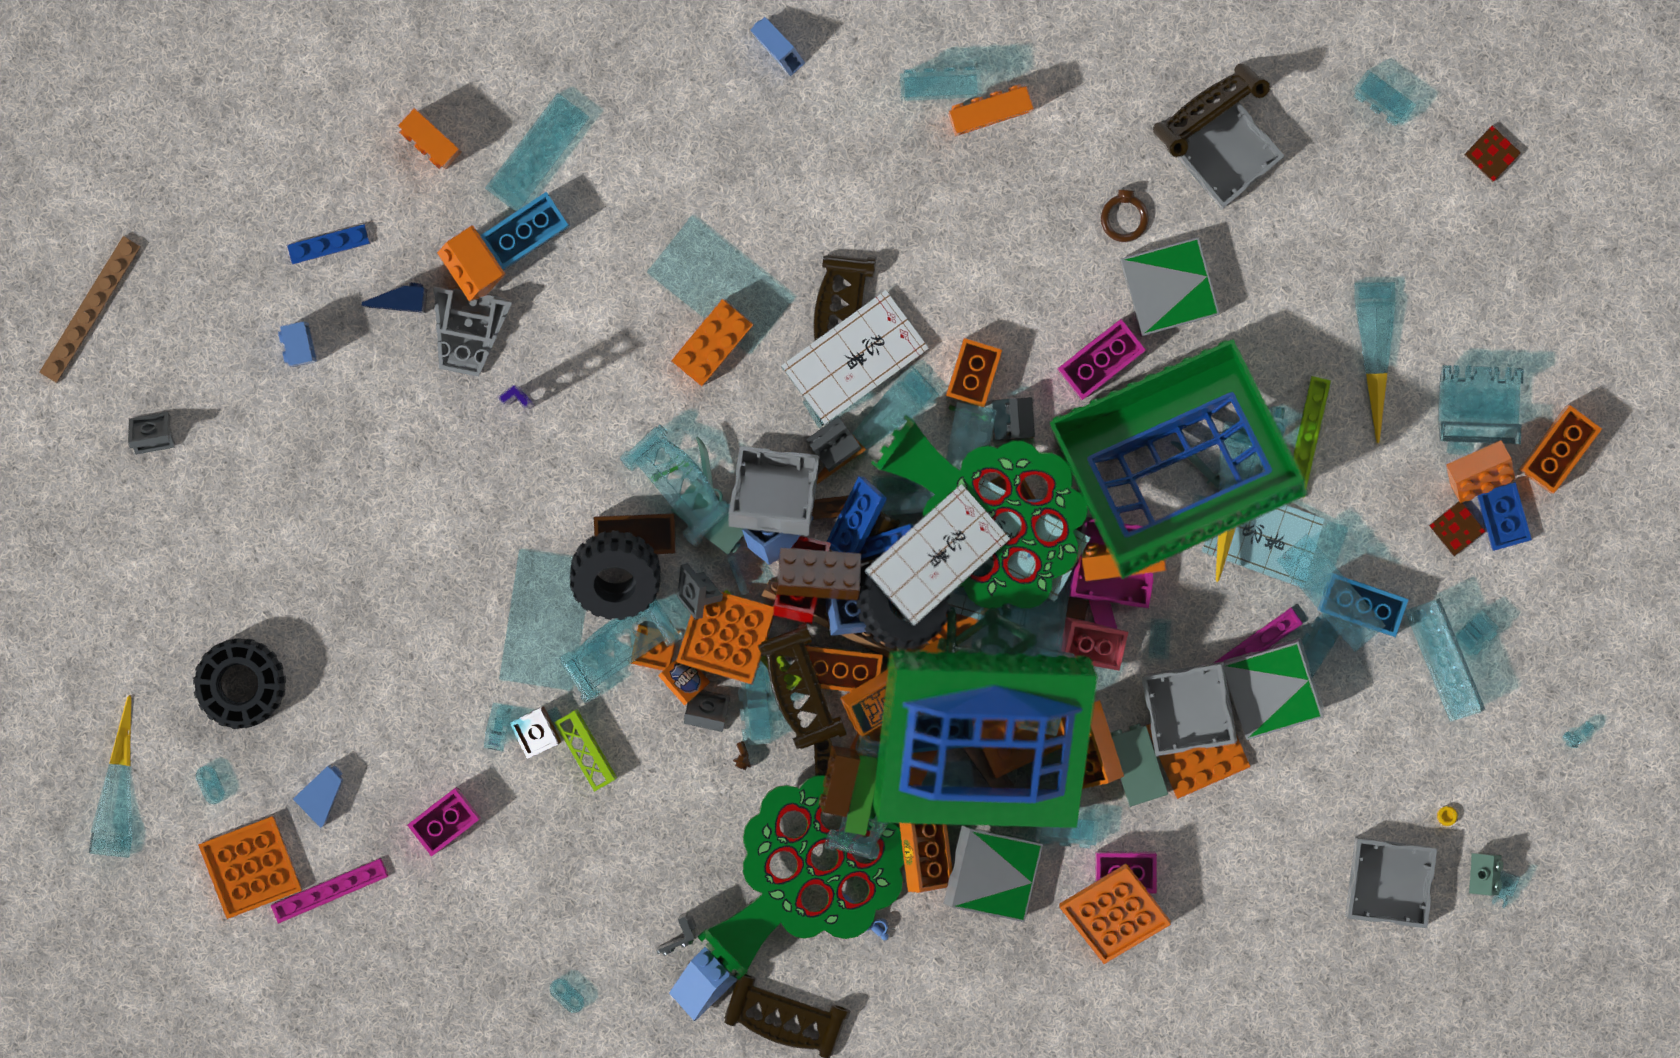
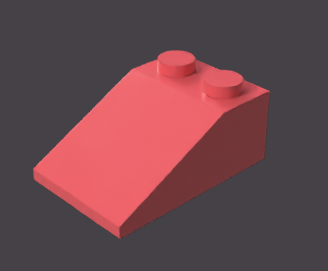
M1065 617L1057 656H1086L1091 659L1093 666L1120 671L1128 631Z

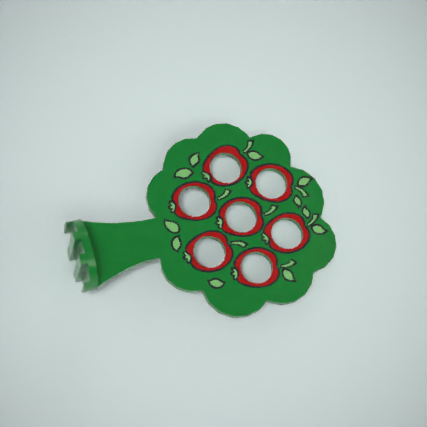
M905 415L904 419L907 422L903 428L896 427L891 434L895 438L890 446L885 443L879 451L883 456L878 463L873 460L871 464L880 471L883 470L910 479L935 494L927 501L923 510V518L962 484L993 520L1000 513L1012 512L1021 521L1019 534L1009 539L992 555L994 560L992 570L984 576L970 574L957 587H964L971 601L977 606L987 609L1000 608L1007 603L1026 609L1041 605L1048 598L1052 590V579L1066 574L1074 566L1078 556V542L1073 530L1080 527L1087 516L1088 509L1084 497L1081 493L1071 488L1072 473L1069 465L1062 457L1056 454L1039 453L1033 445L1027 442L1010 441L998 448L991 446L975 448L964 458L961 470H959L934 448L922 433L916 421ZM990 472L1000 474L1006 481L1004 495L996 500H989L983 497L979 491L981 477ZM1039 475L1046 480L1048 493L1043 500L1030 502L1022 496L1020 485L1027 476ZM1054 514L1061 519L1063 531L1056 540L1045 541L1037 535L1035 524L1042 515ZM1018 551L1030 553L1035 560L1034 572L1024 579L1014 577L1008 569L1010 556Z
M823 775L806 779L799 788L782 785L776 786L767 792L761 801L759 813L750 818L743 832V842L747 854L743 860L742 873L749 886L762 894L732 917L705 929L698 936L701 942L705 939L708 941L706 946L716 958L720 955L722 956L720 960L730 972L734 969L737 971L735 976L738 980L748 972L761 945L780 923L794 937L806 939L826 931L837 938H855L868 930L874 921L876 910L886 908L897 900L903 883L900 871L904 864L900 828L893 823L878 822L873 802L866 835L845 832L846 822L841 828L835 830L827 829L822 824L820 818L822 809L819 806V798L824 791L823 782L825 776ZM789 811L802 813L807 822L806 830L802 835L795 838L785 836L780 829L781 818ZM863 836L872 837L878 844L877 856L874 860L867 863L858 862L852 855L853 843ZM819 844H831L837 850V862L828 870L817 869L812 864V851ZM781 851L793 854L797 862L794 873L786 878L776 877L770 870L772 857ZM854 876L865 879L869 888L866 898L858 903L848 902L842 894L844 882ZM809 885H821L827 891V903L818 911L807 910L802 904V892Z

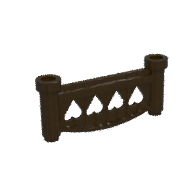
M1240 63L1236 65L1234 74L1222 79L1195 96L1166 123H1156L1153 126V132L1167 146V151L1173 157H1181L1188 150L1186 139L1250 93L1256 98L1265 97L1270 91V83L1264 77H1259L1246 64ZM1237 83L1236 89L1234 91H1225L1226 89L1230 88L1233 84ZM1220 95L1219 102L1208 103L1209 101L1214 100L1216 96ZM1201 107H1204V111L1201 115H1192L1194 112H1197ZM1188 118L1187 125H1185L1184 127H1175L1177 124L1182 123L1184 119Z
M837 255L823 256L822 267L826 268V273L820 285L815 304L814 341L829 331L830 315H836L840 320L844 321L862 308L865 278H874L876 258L868 257L867 259ZM834 276H842L851 286L835 292L832 288L835 284ZM838 295L849 305L833 312L830 310V305L832 304L831 297Z
M806 623L798 625V628L765 640L758 645L761 656H767L769 679L776 703L785 720L796 734V737L792 738L796 749H804L836 736L840 738L847 735L841 717L832 719L805 644L812 642ZM783 655L796 659L787 671H781V664L777 662L778 656ZM786 674L803 677L793 690L787 689L788 683L784 681ZM793 693L809 695L801 708L796 709L794 707L795 701L791 699ZM801 711L817 714L807 727L801 726L802 720L798 718V713Z
M745 974L740 980L736 981L724 1016L725 1024L736 1026V1023H741L752 1032L772 1042L794 1048L819 1050V1056L823 1058L833 1056L844 1021L850 1015L851 1011L849 1009L832 1004L828 1012L755 987L756 978ZM759 1002L762 1019L756 1020L754 1017H747L746 1011ZM777 1008L781 1019L779 1027L774 1026L773 1023L767 1024L765 1022V1018ZM795 1015H797L800 1032L798 1033L784 1029V1024ZM816 1021L819 1038L813 1040L810 1036L805 1037L803 1030Z

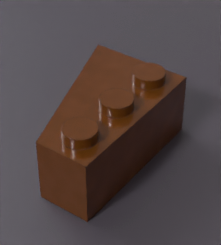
M831 746L827 774L823 782L824 791L819 798V806H821L823 813L847 817L860 764V758L855 749Z

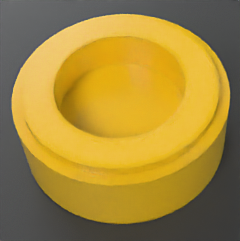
M1443 806L1438 810L1437 819L1440 824L1451 826L1457 821L1458 815L1454 808Z

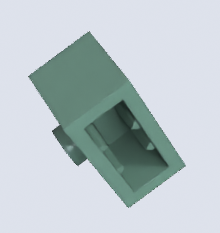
M1472 853L1469 893L1489 896L1499 895L1502 888V881L1500 880V873L1503 870L1502 855Z

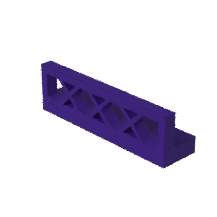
M513 385L498 397L506 405H510L518 399L524 408L531 409L535 406L524 391L516 385Z

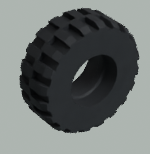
M612 531L610 533H599L595 537L592 536L586 540L585 544L582 543L577 548V552L572 557L570 589L573 592V597L578 603H581L583 609L592 612V615L597 617H605L608 620H623L626 617H634L640 611L643 612L648 609L649 604L655 601L659 592L661 566L659 565L658 555L654 553L651 545L645 544V540L638 536H633L632 533ZM616 567L628 571L633 577L623 583H609L601 579L598 573L604 569Z
M869 574L862 581L863 586L859 588L860 600L857 601V608L861 611V614H859L860 621H864L866 625L864 629L868 634L872 633L874 635L873 639L878 643L884 642L888 648L897 647L898 650H906L919 647L941 632V627L948 620L946 614L950 612L951 605L948 604L950 594L913 625L911 621L902 620L891 611L888 595Z
M236 638L216 644L202 656V660L195 669L196 675L193 677V685H195L194 696L198 699V706L202 711L204 710L210 720L216 721L218 725L223 727L240 729L258 725L269 719L281 705V700L286 690L284 689L286 675L284 676L283 665L276 658L277 655L270 651L266 645L252 639ZM233 665L248 666L255 672L258 678L257 692L246 702L232 701L222 691V676Z

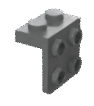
M687 913L679 916L678 922L684 936L658 946L657 954L662 953L664 956L672 953L676 946L681 945L683 948L693 943V939L696 936L694 930L696 923L693 916H688Z

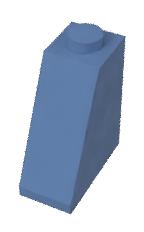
M766 17L755 23L750 31L790 76L805 64L794 46Z
M328 765L293 798L320 828L326 824L343 782L341 777L343 773L335 765L333 767Z

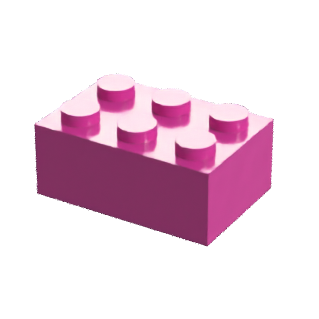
M456 786L407 824V826L432 857L481 819V817Z
M1095 851V882L1127 864L1149 894H1157V853L1155 851Z

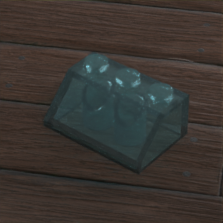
M896 474L872 476L873 486L887 498L881 510L886 515L923 512L927 501L934 496V493L925 487Z

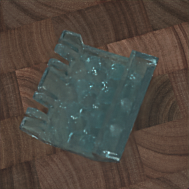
M1442 365L1438 402L1440 441L1496 443L1502 441L1503 444H1521L1522 424H1519L1523 368H1514L1512 374V368L1507 367L1504 379H1499V367H1494L1492 374V367L1474 366L1472 373L1471 366H1466L1464 378H1458L1460 374L1458 365H1454L1453 372L1451 365Z

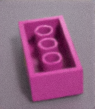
M1120 319L1058 367L1057 370L1080 400H1083L1146 350L1123 320Z

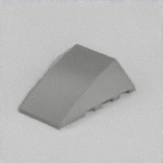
M434 286L439 369L479 377L512 302L492 294H487L484 297L469 302L461 288Z

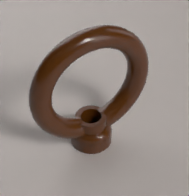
M1118 190V195L1111 198L1104 205L1101 212L1103 230L1111 239L1118 242L1136 240L1145 232L1148 225L1149 216L1147 208L1140 199L1134 196L1133 190ZM1119 203H1131L1140 212V224L1130 234H1119L1109 224V213Z

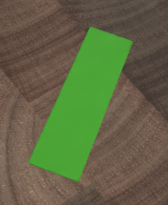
M860 755V764L852 793L845 832L866 835L874 797L878 758Z

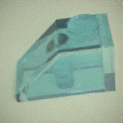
M493 703L485 732L484 748L504 751L513 706Z

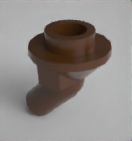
M741 741L736 744L741 755L733 759V762L736 763L735 767L746 771L747 767L751 768L752 766L748 759L749 753L745 743Z

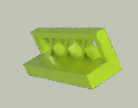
M578 709L554 722L594 792L617 779L615 772ZM570 718L574 725L572 733L565 731L560 723ZM574 737L582 738L584 742L582 750L574 748L572 744ZM584 754L593 757L594 763L592 767L584 765L582 761ZM594 771L602 773L606 781L596 786L592 779Z

